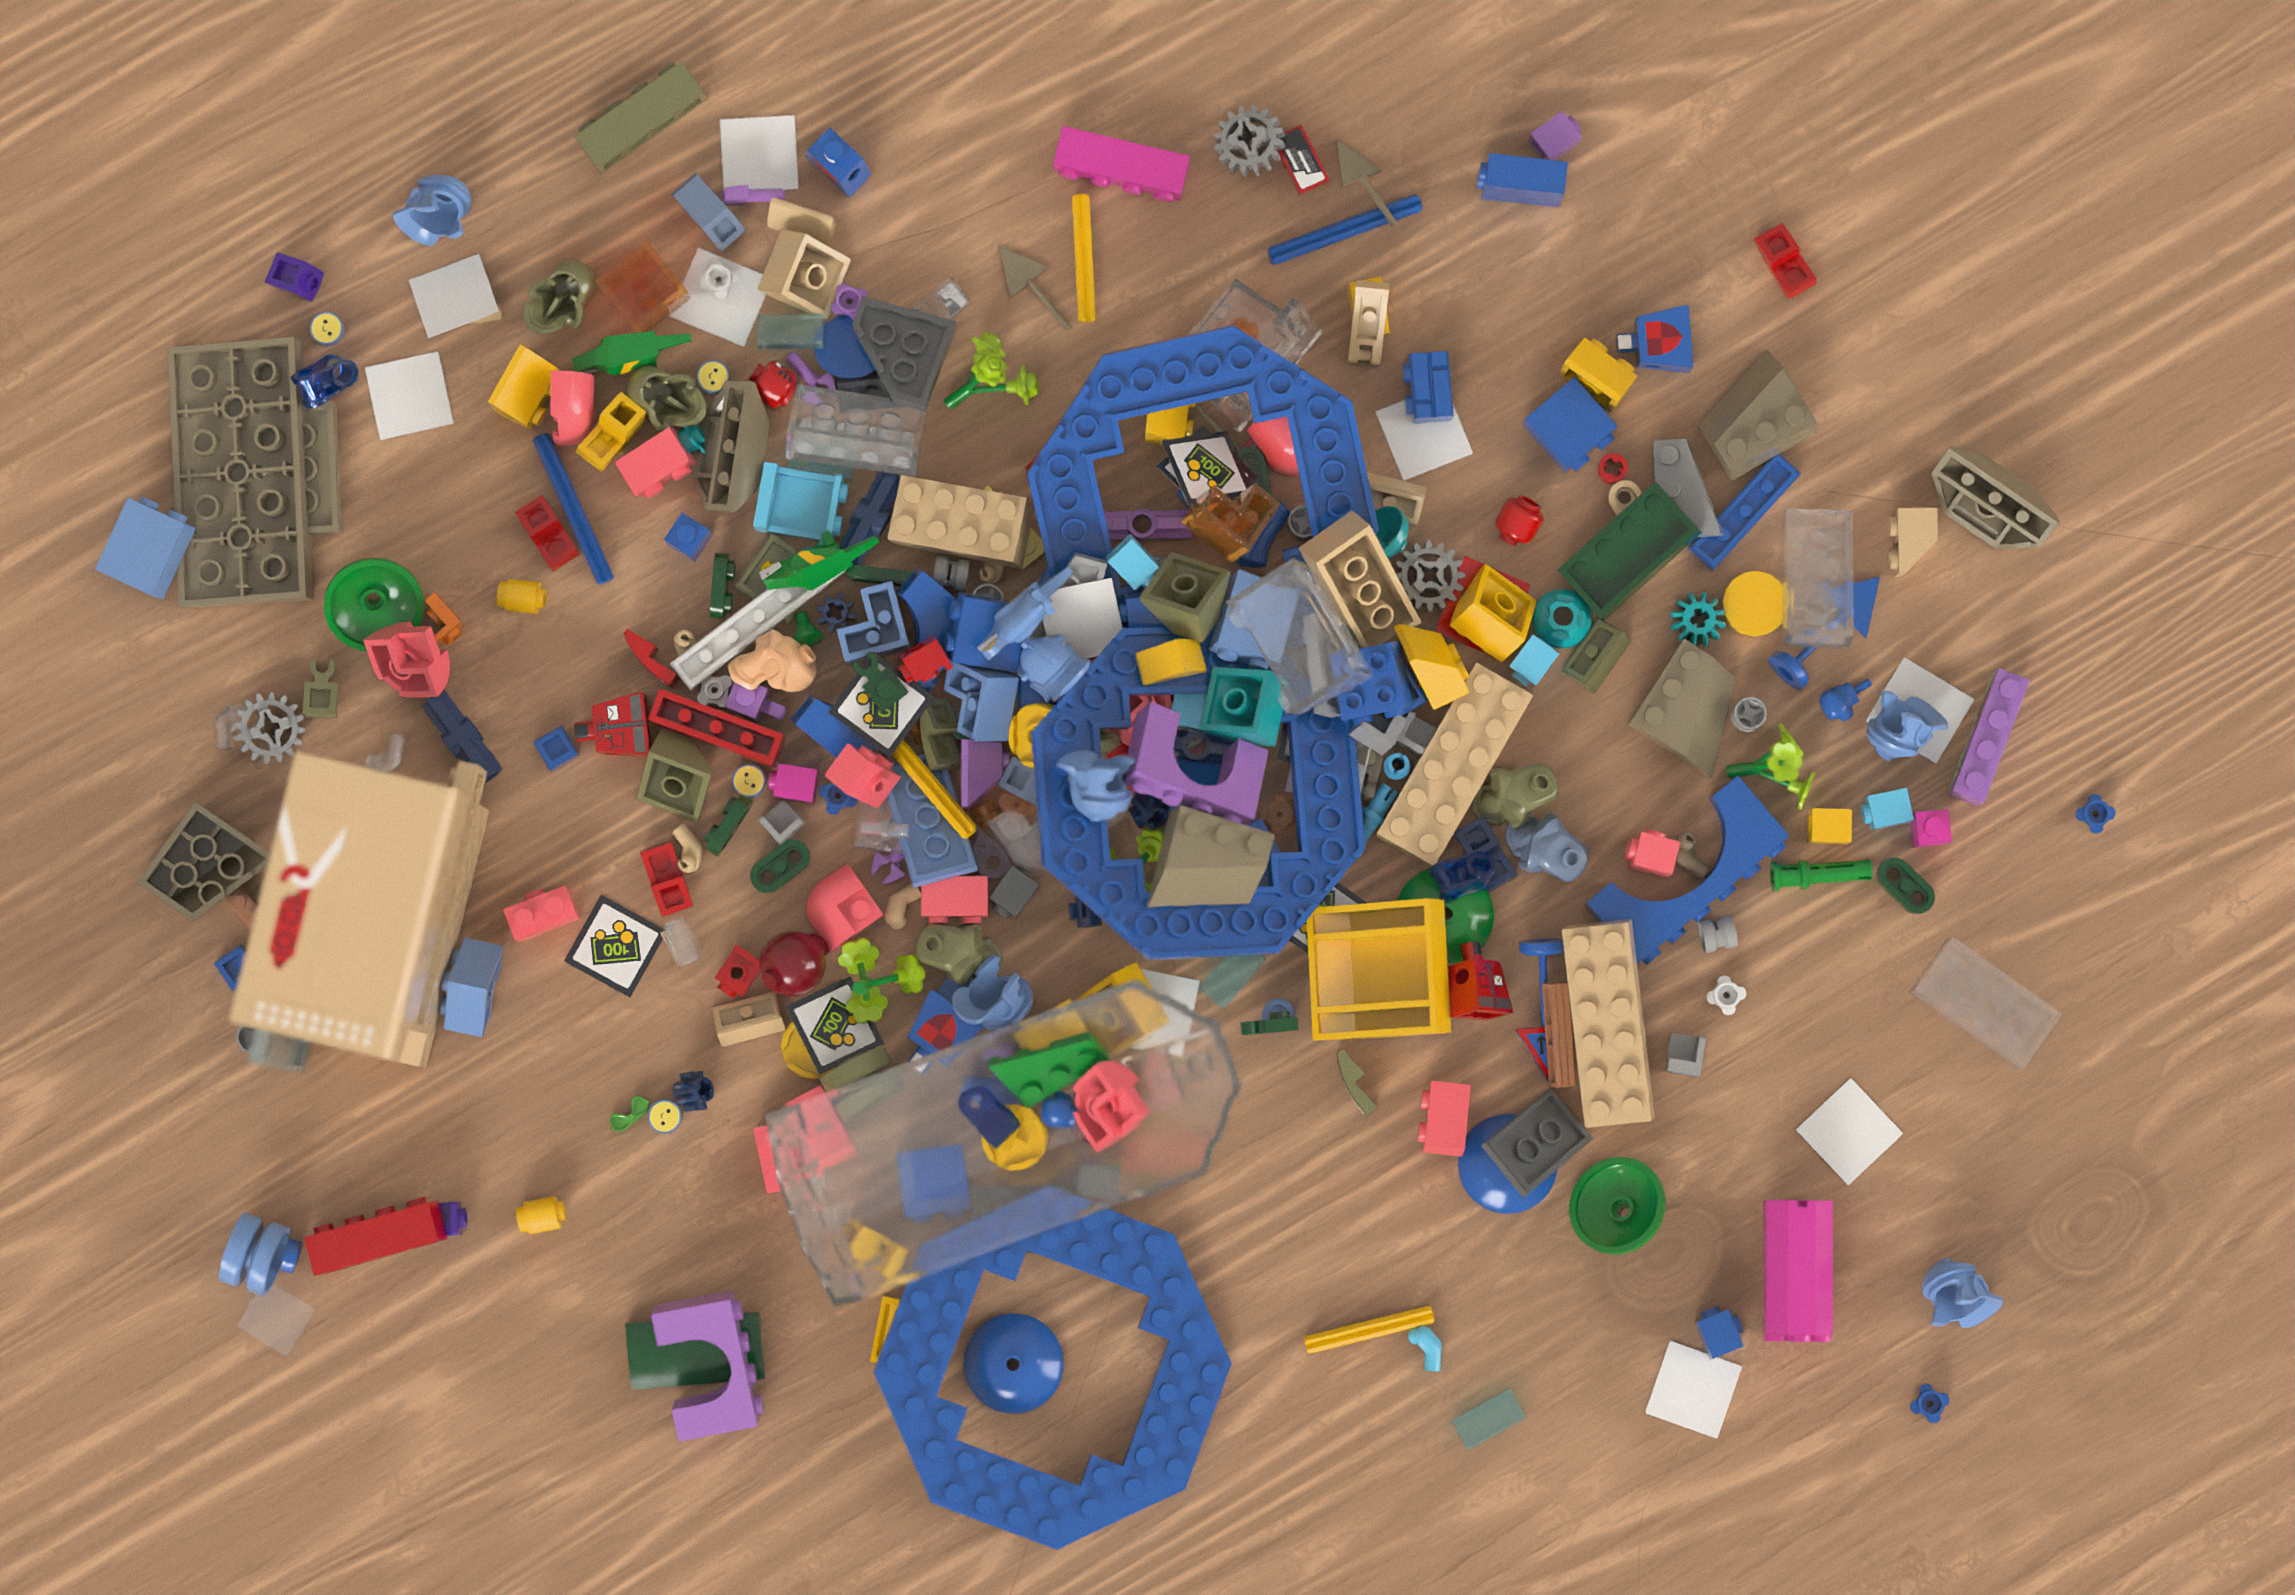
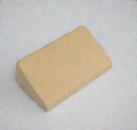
M775 197L771 198L767 220L769 228L777 231L783 229L805 233L827 246L830 244L836 226L833 216Z
M1367 472L1375 511L1386 506H1394L1404 513L1409 523L1418 525L1427 488L1422 485Z
M774 991L712 1007L716 1032L723 1047L785 1030L777 994Z

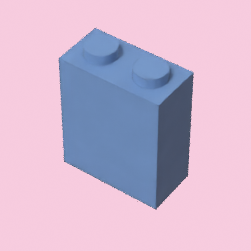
M141 496L139 501L127 498L95 570L148 595L164 599L196 528L186 523L187 516L169 509L168 514L157 510L160 505L159 503Z
M1238 569L1229 578L1209 651L1218 653L1217 656L1225 661L1235 662L1237 660L1246 663L1250 669L1272 671L1280 664L1300 591Z

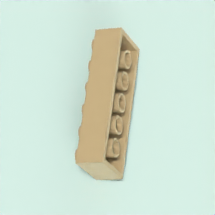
M1477 662L1469 674L1470 678L1465 681L1470 693L1453 701L1375 836L1432 869L1435 867L1534 696Z
M1632 919L1565 926L1562 929L1585 1128L1652 1121L1655 1114Z

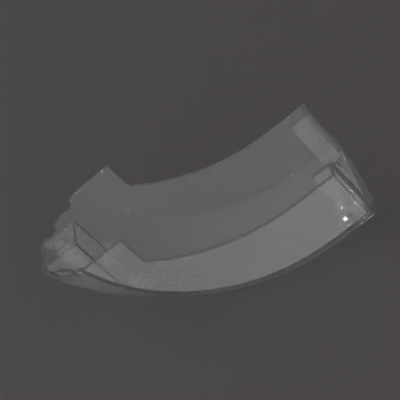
M1135 979L766 1114L778 1184L800 1244L834 1306L867 1299L1007 1244L1123 1202L1149 1196L1207 1173L1211 1163V1154L1216 1143L1221 1138L1229 1118L1227 1116L1241 1088V1083L1219 1023L1208 1016H1201L1188 1009V1006L1167 995H1161L1147 988L1148 985ZM1090 1031L1108 1050L1109 1061L1123 1064L1131 1069L1140 1079L1133 1087L1150 1113L1140 1121V1125L1132 1132L1097 1153L1077 1121L1075 1128L1047 1126L1049 1140L1045 1153L1037 1163L1023 1170L1010 1171L999 1167L988 1159L982 1148L981 1132L989 1115L1003 1105L1022 1104L988 1067V1058L1000 1056V1059L1017 1055V1050L1028 1047L1030 1051L1048 1047L1050 1041ZM1079 1079L1058 1090L1068 1092L1073 1104H1076V1092L1073 1090V1087ZM1043 1100L1031 1106L1039 1114L1041 1113Z

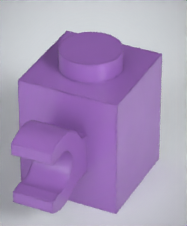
M735 682L725 704V708L728 711L757 723L762 713L782 721L787 711L786 707L768 700L771 693L768 688L758 685L756 689L749 690Z

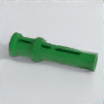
M1870 859L1809 864L1805 860H1798L1797 864L1778 865L1777 862L1770 863V883L1773 891H1779L1782 887L1797 886L1800 889H1807L1811 884L1870 881L1873 876Z

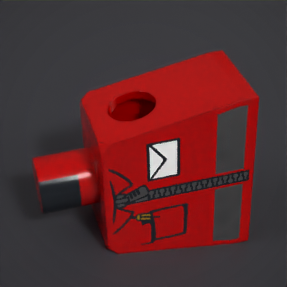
M637 692L593 705V721L574 723L576 742L595 740L596 752L600 755L648 757L649 750L652 747L647 696L644 692Z
M1480 942L1462 944L1463 962L1452 964L1448 967L1451 1017L1487 1021L1512 1014L1513 1008L1499 961L1483 959Z

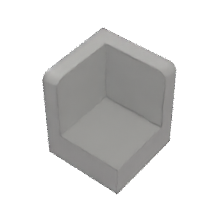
M1410 711L1406 716L1407 721L1395 745L1421 758L1437 728L1415 717L1416 713Z
M1373 714V721H1361L1360 724L1354 725L1349 736L1383 755L1394 746L1407 721L1401 715L1390 717L1386 720L1378 714Z
M782 800L765 817L762 815L757 819L780 845L790 840L806 826V823L785 800Z
M1677 1033L1670 1034L1664 1072L1700 1077L1706 1037H1695Z

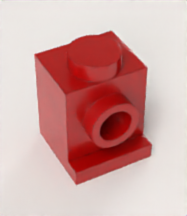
M930 636L898 655L903 663L898 666V669L907 683L913 680L917 682L920 679L922 683L927 682L940 673L938 669L942 666L947 671L953 668L934 636Z
M736 945L714 977L720 981L717 988L731 998H734L736 994L744 998L760 974L759 960ZM735 967H740L743 970V976L738 980L733 979L731 976V972Z

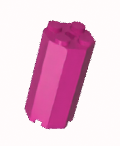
M1763 1200L1764 1341L1831 1342V1335H1833V1201Z

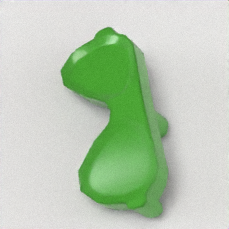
M634 1096L631 1102L630 1115L614 1113L610 1116L611 1130L614 1132L625 1131L648 1112L650 1101L642 1096Z

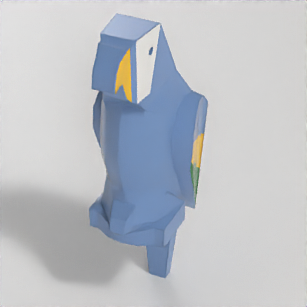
M1068 566L1040 586L1035 582L996 612L993 630L977 647L987 660H990L1007 644L1026 640L1034 632L1045 615L1051 616L1056 611L1052 607V600L1049 597L1073 573Z

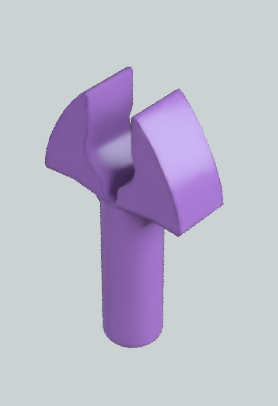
M749 185L726 187L722 191V202L726 205L742 206L746 202H770L771 198L774 197L781 200L785 198V192L782 188L749 189Z
M791 352L786 357V361L808 384V390L802 394L806 400L818 405H827L822 397L817 394V384L819 386H826L836 397V386L832 374L827 372L824 376L816 375L796 352Z
M900 842L889 855L882 856L876 851L873 857L872 877L875 876L882 865L892 863L890 875L884 879L882 885L893 883L905 876V873L900 870V862L904 858Z

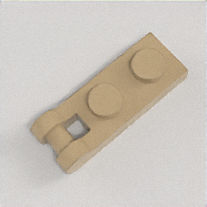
M1356 280L1348 363H1358V360L1371 361L1370 365L1381 364L1389 283ZM1360 345H1369V346H1372V348H1362V347H1359V346H1360Z

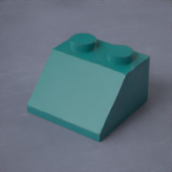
M1213 667L1199 730L1232 741H1237L1240 738L1255 745L1275 747L1289 683L1271 670Z

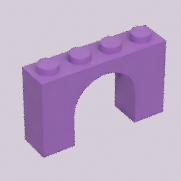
M1150 702L1136 714L1127 754L1134 757L1136 761L1122 777L1123 782L1127 786L1132 787L1138 793L1157 797L1170 806L1181 805L1246 826L1254 820L1269 750L1239 738L1224 751L1217 784L1215 786L1200 785L1186 777L1175 760L1174 742L1180 713L1154 702Z
M733 1290L654 1305L651 1317L658 1346L689 1340L709 1341L723 1350L731 1365V1377L719 1390L709 1394L674 1400L672 1414L678 1441L757 1427L759 1415H764L761 1395L755 1396L753 1384L757 1383L756 1369L754 1363L748 1364L746 1352L750 1351L749 1337L747 1331L741 1332L739 1320L744 1318L741 1301L734 1299Z

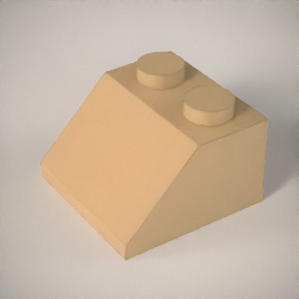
M781 229L757 290L779 302L827 319L831 311V305L837 296L836 289L842 284L851 259L805 233Z

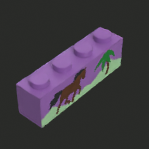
M2001 668L1992 672L1947 795L1976 806L1985 802L2030 682L2029 679Z

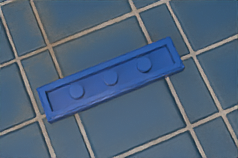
M1780 454L1771 458L1717 517L1724 536L1699 537L1688 550L1713 571L1801 473Z

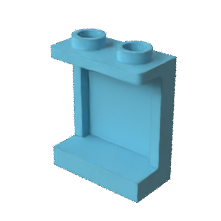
M764 462L753 527L755 531L820 541L822 533L828 530L833 537L834 535L840 536L843 517L838 516L840 503L846 504L849 485L843 484V475L836 474L831 476L779 467L776 463Z

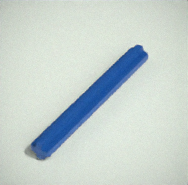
M1417 194L1386 204V207L1396 221L1419 213L1423 208L1420 197ZM1378 207L1268 248V256L1271 263L1277 265L1389 224V222Z
M548 433L538 435L533 439L535 448L596 582L599 585L605 584L614 578L613 573Z

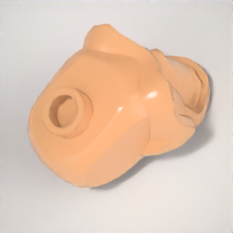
M773 629L757 637L755 651L736 657L727 666L731 675L730 678L735 683L749 690L756 689L760 683L768 680V684L775 689H781L785 692H797L808 688L815 681L817 674L814 662L816 656L808 645H801L790 636H783Z

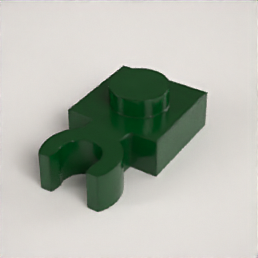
M869 651L866 656L871 662L870 668L864 670L857 662L852 664V668L857 675L868 679L869 682L863 685L862 689L879 711L883 713L909 692L889 666L882 672L878 669V659L875 654Z
M1290 1011L1270 1013L1269 1020L1240 1022L1241 1035L1299 1030L1298 1018L1290 1017Z

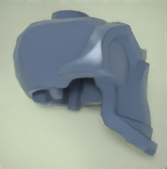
M1553 813L1547 814L1541 821L1536 817H1529L1524 825L1513 828L1509 823L1506 828L1505 840L1511 853L1516 857L1521 856L1519 868L1534 873L1543 871L1564 882H1573L1585 870L1590 854L1588 847L1567 832L1561 820Z

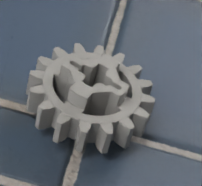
M1252 105L1250 112H1246L1243 106H1239V114L1236 116L1230 111L1227 112L1229 121L1227 123L1219 121L1218 125L1222 132L1214 133L1215 140L1219 142V144L1214 146L1217 154H1222L1219 157L1221 164L1224 166L1229 163L1228 168L1233 174L1240 168L1243 177H1247L1249 170H1253L1256 176H1260V168L1263 166L1269 171L1272 170L1270 161L1272 159L1280 161L1281 157L1277 150L1285 149L1284 142L1280 140V138L1285 136L1282 128H1277L1280 125L1276 116L1270 118V112L1266 108L1259 114L1256 105ZM1252 122L1259 123L1263 126L1257 127L1253 125ZM1248 131H1249L1251 137H1253V138H1252V144H1251V148H1252L1251 151H1250L1248 145H1246V144H1247V138H1248V135H1247V132H1248ZM1242 155L1246 157L1247 160L1237 158L1236 156Z
M1427 540L1423 549H1421L1418 543L1413 544L1414 553L1411 554L1409 551L1404 550L1402 556L1406 561H1397L1395 567L1401 570V573L1396 575L1399 581H1401V585L1409 600L1415 601L1414 609L1416 611L1421 605H1426L1427 613H1431L1435 604H1437L1440 610H1443L1445 608L1444 600L1447 598L1453 602L1456 600L1455 595L1452 593L1453 590H1463V586L1457 583V579L1465 577V573L1457 572V568L1463 562L1462 560H1452L1455 550L1452 549L1447 554L1443 552L1444 543L1442 542L1437 548H1432L1431 540ZM1425 555H1432L1438 557V559L1436 561L1425 562L1422 558L1419 557ZM1447 566L1451 574L1449 586L1444 580L1443 571ZM1409 567L1415 573V583L1411 587L1407 579ZM1421 570L1427 573L1431 570L1435 571L1434 580L1437 583L1431 580L1427 583L1423 582L1424 573ZM1423 591H1433L1439 596L1425 598L1420 596Z
M269 692L266 700H263L260 693L255 694V703L252 704L247 699L243 701L247 708L245 712L236 710L235 713L241 717L240 722L232 723V727L240 729V733L236 734L233 738L235 741L243 740L244 744L239 749L241 752L249 749L252 750L250 756L252 760H255L260 754L265 764L269 763L270 756H274L277 762H282L281 753L285 752L292 756L294 753L290 748L291 745L301 746L302 744L296 736L297 733H305V729L298 727L297 722L303 720L304 717L303 715H294L293 712L297 708L296 703L289 706L285 705L287 701L285 695H282L276 701L274 692ZM268 705L280 708L286 713V716L278 718L272 715ZM256 710L258 717L254 725L246 728L250 715ZM265 717L268 718L269 722L277 724V728L272 730V738L267 733H261L260 728L265 726ZM291 727L288 739L281 745L280 737L283 731ZM260 738L266 741L269 750L256 747L250 740Z

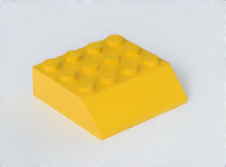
M1426 898L1316 907L1307 919L1313 1041L1451 1033L1444 900Z

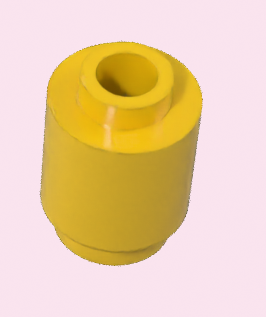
M508 579L507 582L500 581L497 590V606L505 608V611L538 614L540 608L544 609L546 607L547 589H542L541 582Z
M555 1195L525 1201L523 1206L516 1207V1217L521 1233L529 1232V1234L559 1229L562 1228V1221L567 1220L565 1204L563 1201H558Z

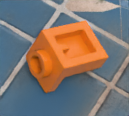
M434 592L425 600L430 606L426 613L438 626L443 623L446 625L434 636L439 647L444 643L448 646L461 636L462 632L460 629L465 625Z

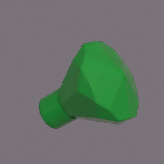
M801 611L794 615L797 623L793 637L795 641L801 645L806 644L812 647L824 639L822 632L809 621L806 611Z

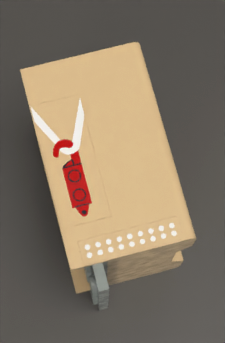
M296 752L229 1022L257 1028L250 1046L249 1063L303 1074L312 1041L422 1068L427 1067L441 1003L445 991L442 990L445 972L451 970V958L456 949L489 815V810L479 804L487 775L486 770L479 765L459 761L457 768L452 767L450 771L448 787Z

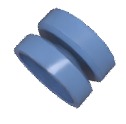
M243 1212L234 1226L225 1248L219 1270V1281L232 1286H239L246 1279L247 1291L266 1296L280 1271L290 1238V1227L271 1222L263 1231L261 1217Z

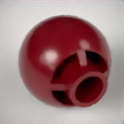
M785 931L775 935L765 944L760 955L759 968L762 982L768 989L787 997H798L811 992L818 986L825 973V956L828 954L826 942L815 933L808 935L800 931Z

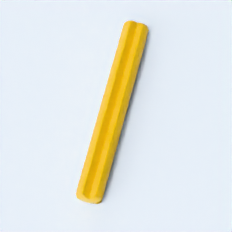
M1076 194L1072 197L1078 320L1081 323H1091L1096 320L1090 197L1088 194Z
M903 739L892 756L963 839L969 838L976 832V824Z
M1424 1306L1307 1335L1304 1337L1307 1352L1315 1353L1431 1324L1434 1322V1315L1430 1306Z

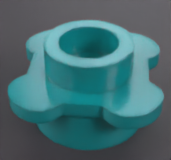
M697 424L686 426L677 432L680 441L689 453L692 454L699 449L703 454L707 452L703 445V442L707 439Z

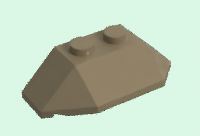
M725 381L721 387L722 390L714 397L706 409L705 417L702 419L701 430L707 439L703 442V445L707 452L703 454L700 449L697 450V463L695 464L693 480L703 500L705 510L736 512L760 487L770 420L756 384L750 381Z
M1950 446L1931 473L1933 481H1935L1942 512L1997 550L2027 547L2041 548L2060 522L2059 518L2036 489L1982 453Z

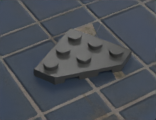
M862 296L852 323L854 333L893 402L926 412L957 328L956 321Z

